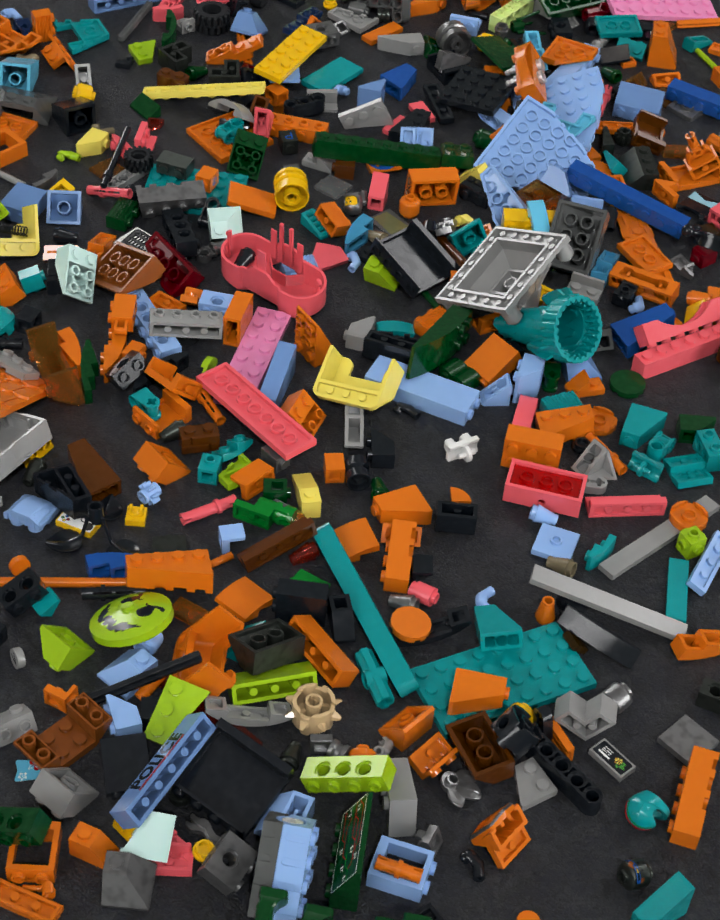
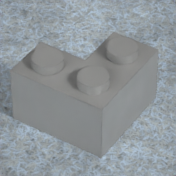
M569 691L556 699L553 720L586 741L616 725L618 703L604 693H600L586 701L573 691Z

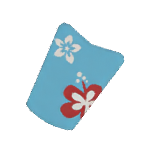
M16 760L17 773L14 779L16 782L35 780L40 770L30 760Z

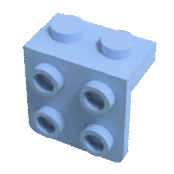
M453 13L450 15V20L460 21L464 24L471 37H477L482 24L481 19Z

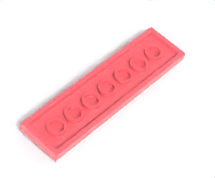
M227 362L196 376V381L200 382L211 396L285 461L317 445V439Z

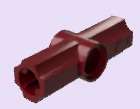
M601 2L599 6L582 10V19L584 21L589 17L612 15L606 2Z

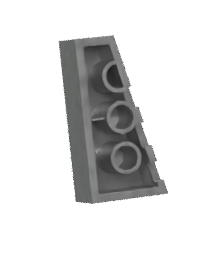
M203 180L184 181L180 185L171 182L159 187L156 184H149L147 188L135 185L143 218H153L157 215H162L161 210L182 208L184 212L191 208H203L207 200Z

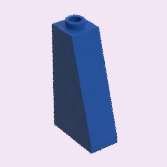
M667 303L610 324L613 341L627 359L644 348H639L633 327L654 320L674 325L676 318L674 309L670 308Z

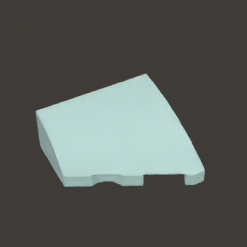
M152 811L140 828H135L131 834L132 837L124 848L121 847L119 852H129L146 860L167 863L176 815Z

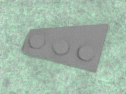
M3 349V351H0V367L6 368V373L21 380L39 379L40 372L34 369L32 365L23 361V358L15 355L12 350Z

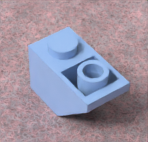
M111 694L105 695L106 704L102 705L103 710L113 718L112 723L108 727L110 735L114 734L117 737L143 733L142 721L137 706Z

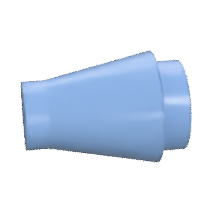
M533 504L528 519L535 523H546L555 526L559 515L540 504Z

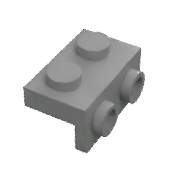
M15 704L9 710L0 713V748L12 743L30 729L34 732L38 730L33 712L26 705Z

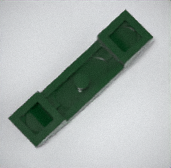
M167 9L166 30H169V33H163L162 47L176 42L177 21L171 9Z

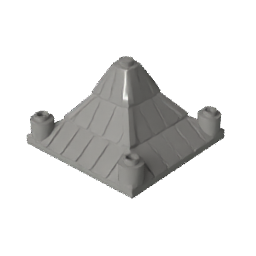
M495 226L439 292L435 300L437 303L442 304L446 310L454 304L460 307L500 313L508 325H516L521 321L522 313L520 310L522 307H538L541 297V285L553 259L557 257L560 262H567L572 259L574 251L569 244L571 239L567 234Z

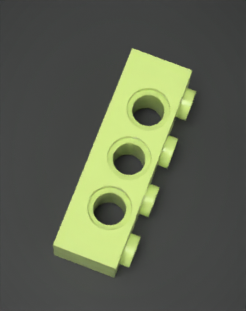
M512 0L491 13L488 30L495 33V26L499 22L508 24L510 29L511 21L533 12L534 0Z

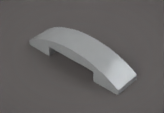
M223 98L214 99L208 103L209 106L225 112H229V109L233 108L235 109L233 116L254 123L252 113L242 104Z
M208 696L204 700L205 713L217 720L223 718L233 725L262 727L292 720V717H285V714L291 711L288 702L268 701L267 707L229 705L226 702V697Z

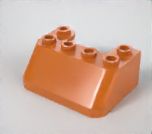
M221 605L215 607L183 631L178 637L174 648L172 660L194 651H199L202 656V662L172 674V676L210 691L209 696H219L226 689L232 688L236 682V673L231 669L224 673L227 650L231 647L228 634L244 630L245 623Z

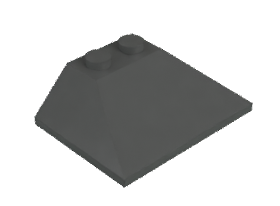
M0 85V116L4 107L33 112L34 121H37L40 125H49L52 116L51 104L57 102V97Z

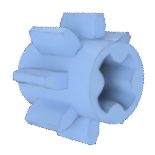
M149 480L138 486L140 491L137 492V496L143 504L148 503L150 506L161 500L159 495L162 494V490L156 482L151 483Z

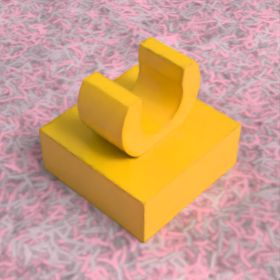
M130 503L127 507L125 526L145 527L148 507H144L143 504H140V507L133 506Z

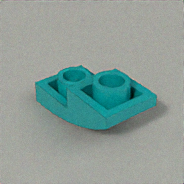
M379 321L375 324L376 330L393 332L395 336H404V334H410L412 338L415 336L414 327L411 323Z
M244 434L234 435V438L226 440L227 446H221L219 450L212 451L211 453L222 456V462H225L247 450L253 444V439L245 437Z
M609 534L607 539L602 540L600 545L595 543L592 550H587L584 561H586L585 570L590 571L598 567L601 562L611 555L617 536Z

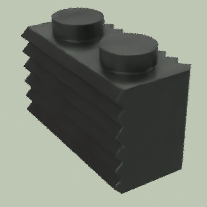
M163 150L158 159H156V172H160V174L186 180L194 170V158Z

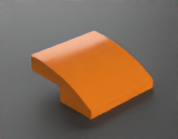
M366 517L346 523L334 530L351 562L360 561L361 555L376 552L380 549V545Z
M244 576L221 591L214 601L245 623L258 617L260 610L271 606L275 598H272L271 594Z

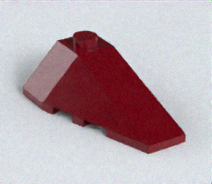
M155 231L145 243L148 253L154 254L166 268L160 277V284L171 297L181 296V294L185 293L186 287L197 288L205 279L159 232Z

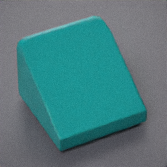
M47 587L46 589L49 593L32 605L41 617H52L61 601L52 588Z

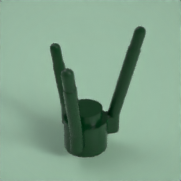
M540 10L511 21V31L517 32V34H524V31L527 30L522 29L526 25L532 24V21L524 22L523 19L540 13ZM539 31V35H546V32Z

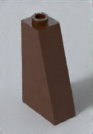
M85 438L67 445L69 462L91 493L92 501H101L110 494L117 496L122 493L121 479Z

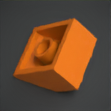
M145 441L133 458L138 464L137 468L149 475L148 479L157 484L168 485L191 472L169 448L149 441Z

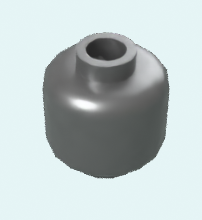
M613 682L602 692L618 703L617 714L622 713L632 703L633 693L623 682Z

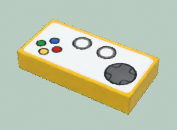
M62 512L55 520L56 526L71 529L80 534L85 518L74 520ZM89 521L84 537L91 539L101 524L92 525Z

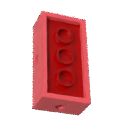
M512 458L502 501L532 507L533 504H540L551 512L578 518L588 475Z

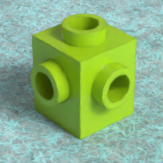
M696 525L684 528L679 532L675 547L686 560L702 555L707 538Z

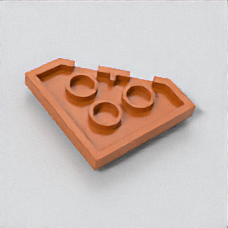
M557 35L543 53L541 59L544 63L554 66L590 61L595 58L599 48Z

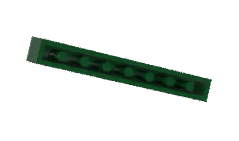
M315 131L312 144L313 157L382 166H401L405 169L439 168L442 158L440 148L436 146L347 136L340 133L332 134L325 131Z

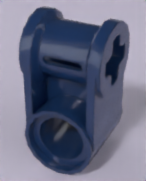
M29 18L13 20L16 32L24 36L31 32L32 24Z

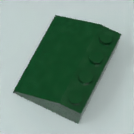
M482 36L470 39L502 71L510 70L515 65L511 56L514 55V48L516 46L511 45L512 41L508 38Z

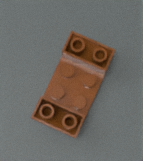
M82 692L66 704L67 715L44 732L37 735L30 729L13 741V745L40 771L42 768L69 767L98 745L100 739L112 723L113 718L85 692Z

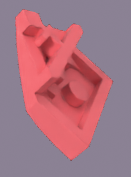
M316 242L312 254L322 271L348 263L349 258L341 247Z
M175 829L173 831L168 862L163 863L149 860L157 864L156 876L192 877L194 861L192 844L180 838Z

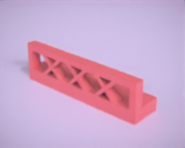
M660 495L585 497L584 499L588 518L664 516L668 503L666 497H661Z

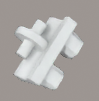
M464 433L459 437L458 442H455L452 438L446 439L444 441L446 460L450 462L456 459H464L467 463L471 462L473 455L478 452L477 443L479 442V437L477 435L471 437L468 433Z

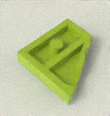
M156 40L135 42L128 45V51L138 65L153 63Z
M241 453L238 455V460L235 463L231 462L218 475L219 482L228 491L240 487V485L230 479V475L252 461Z

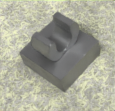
M432 824L429 825L427 831L418 830L414 836L415 839L419 840L417 846L434 851L435 856L443 843L439 826Z

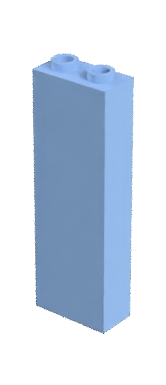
M379 355L364 376V379L381 383L392 359ZM397 361L405 373L393 401L412 405L420 411L461 426H465L467 421L472 419L474 410L478 409L481 403L479 398L480 390L430 372L412 379H406L408 365Z

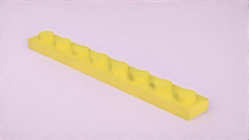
M266 82L144 87L142 93L152 100L184 99L186 97L200 98L206 96L213 98L216 96L230 97L231 95H261L265 92Z

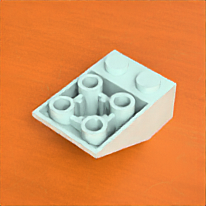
M72 244L57 248L55 267L62 294L88 304L93 303L97 254Z

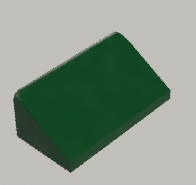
M425 34L423 37L425 42L423 55L427 59L428 54L439 52L440 47L436 39Z
M144 93L139 94L130 104L133 110L148 121L161 116V106Z

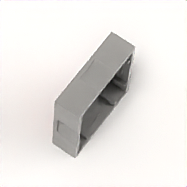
M13 412L0 419V481L53 438L45 418Z

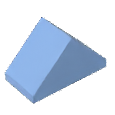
M506 373L480 391L481 405L509 406L512 392L510 374Z

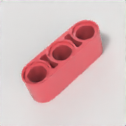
M520 394L512 424L531 428L539 398Z

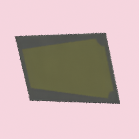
M390 208L372 216L374 219L373 223L383 232L388 233L389 236L409 226L405 220Z

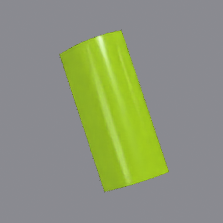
M309 661L283 665L254 676L247 671L236 673L234 686L227 689L229 698L233 705H243L294 695L301 685L318 683L317 671Z

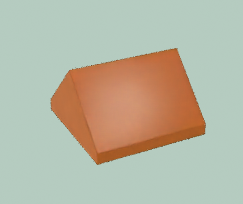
M407 706L379 728L378 731L383 737L387 736L389 740H392L394 746L403 752L432 728L435 709L433 706Z

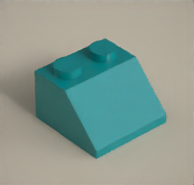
M480 218L474 219L447 236L450 243L463 256L472 252L473 248L477 245L479 246L487 237Z

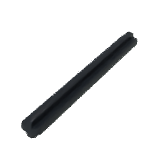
M194 651L98 690L88 696L97 704L106 702L105 695L107 694L115 697L121 696L202 662V656L199 651Z

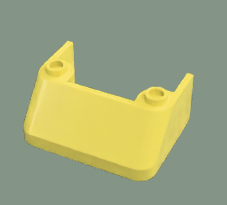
M37 204L22 207L23 224H16L18 226L21 225V227L27 226V237L11 234V238H0V257H31L39 253Z

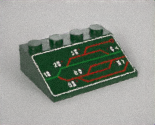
M367 792L342 815L341 824H336L335 837H338L339 840L338 843H333L332 857H336L335 863H330L328 877L332 878V884L327 883L325 898H329L330 908L357 912L373 792Z

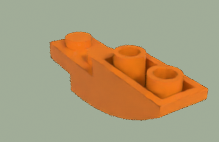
M260 33L251 36L247 40L240 41L236 45L232 41L223 43L221 46L206 52V63L224 65V59L239 60L241 62L253 58L254 51L263 47L264 37Z
M109 328L108 333L109 339L112 340H108V345H104V352H100V362L104 363V365H100V376H104V383L110 381L105 374L122 359L121 352L127 346V335H115L111 328Z

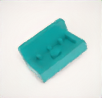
M619 37L617 45L628 44L630 56L636 61L642 62L644 55L647 53L648 44L642 41L637 42L627 37Z

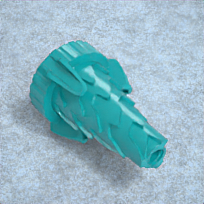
M568 287L556 289L542 295L541 298L547 306L535 308L522 307L520 310L522 318L516 325H508L501 315L493 321V325L503 335V338H510L516 342L526 344L528 350L545 361L554 358V360L564 363H583V361H587L594 355L602 337V317L594 301L578 293H573L571 288Z

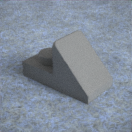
M308 152L302 159V166L331 174L332 163L336 161L335 159L313 157V153Z

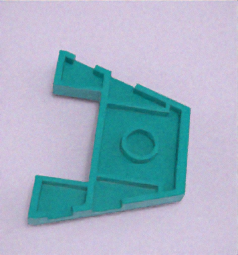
M65 19V22H58V20L52 22L56 32L72 29L79 41L67 43L72 55L110 39L109 32L99 19H80V22H72L71 19Z

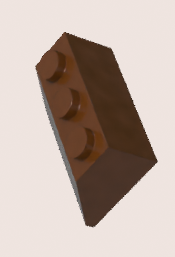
M485 710L445 725L449 736L474 780L495 784L514 776L515 760L508 748L503 749L497 743L498 735L491 728L492 721Z

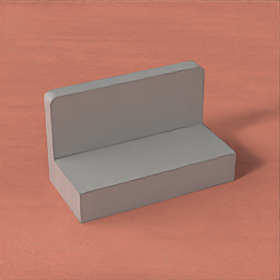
M307 89L306 95L317 92L325 95V110L322 113L338 112L337 89Z

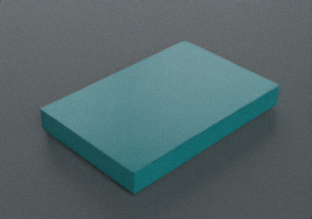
M637 15L594 17L600 38L642 37L643 35Z

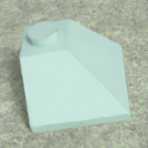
M241 206L207 208L210 242H219L224 238L227 239L226 231L232 230V235L243 233Z

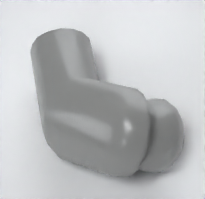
M384 736L382 737L383 740H379L378 746L374 748L376 755H389L394 747L393 741Z

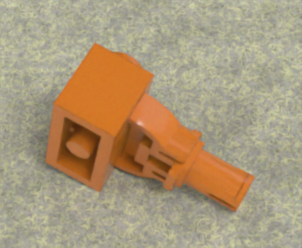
M690 131L691 138L686 133L685 139L691 151L686 147V158L683 161L693 181L719 169L720 159L712 145L709 146L704 144L703 140H699L700 146L695 132Z

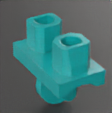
M635 450L627 467L636 472L638 477L643 476L657 483L664 469V464Z

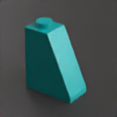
M632 403L621 431L619 445L638 449L656 435L659 430L664 428L668 413Z
M494 604L474 606V623L481 652L523 647V630L514 620Z
M678 871L633 911L630 920L679 919L686 914L695 887Z

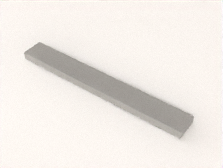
M707 495L696 501V503H699L706 509L708 517L720 509V505ZM668 519L601 562L598 569L609 579L614 580L678 538L680 531Z
M537 564L532 569L529 583L671 640L677 634L687 633L688 624Z

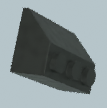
M634 146L617 159L628 169L623 176L626 185L636 190H652L654 179H659V172L650 146Z
M280 618L228 634L229 642L239 666L252 676L304 658L306 636Z

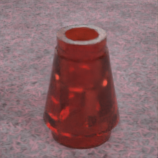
M312 541L310 543L306 542L292 552V554L288 555L291 564L295 566L316 560L320 553L316 544Z

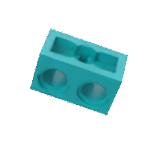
M715 429L696 430L692 445L695 453H698L706 461L705 468L708 472L720 471V439Z

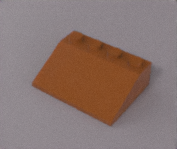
M117 241L97 262L95 285L114 293L127 294L154 283L162 276L166 268L154 254Z

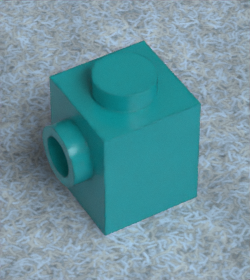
M38 265L18 271L25 294L38 292L46 287L44 281L47 278L44 271L39 270Z
M203 453L198 466V483L217 486L218 475L222 471V456Z

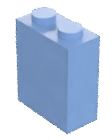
M18 182L1 200V203L9 212L3 219L23 224L22 207L37 204L39 216L47 207V190Z

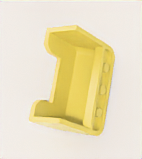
M330 345L314 383L313 392L319 399L374 411L395 398L405 372L396 359H392L381 383L352 377L353 362L349 358L342 357L337 349Z

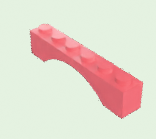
M720 297L702 302L695 315L682 325H670L654 320L633 327L639 348L647 346V349L658 346L657 342L659 341L663 344L672 341L671 337L673 336L677 339L685 336L687 331L689 334L699 331L698 327L700 326L704 329L712 326L714 321L716 324L720 323Z

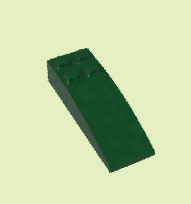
M539 0L548 17L582 16L583 9L599 6L601 2L607 3L606 0Z
M453 304L412 346L406 379H412L437 368L454 356L457 351H460L464 344L468 343L470 338L468 331L473 324V311Z

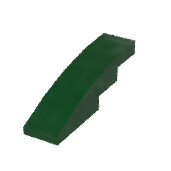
M86 339L80 364L82 393L85 405L93 403L92 390H96L95 377L99 376L96 355L90 339Z

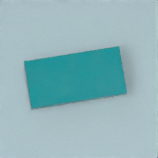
M340 56L303 78L301 84L307 87V89H333L336 85H344L362 74L363 68Z

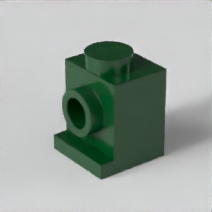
M264 478L263 497L271 500L279 499L287 504V499H291V487H287V479Z

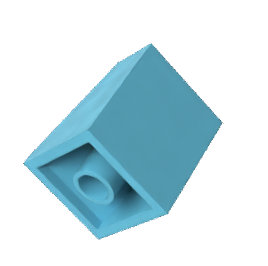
M7 57L0 61V85L33 91L39 76V60Z

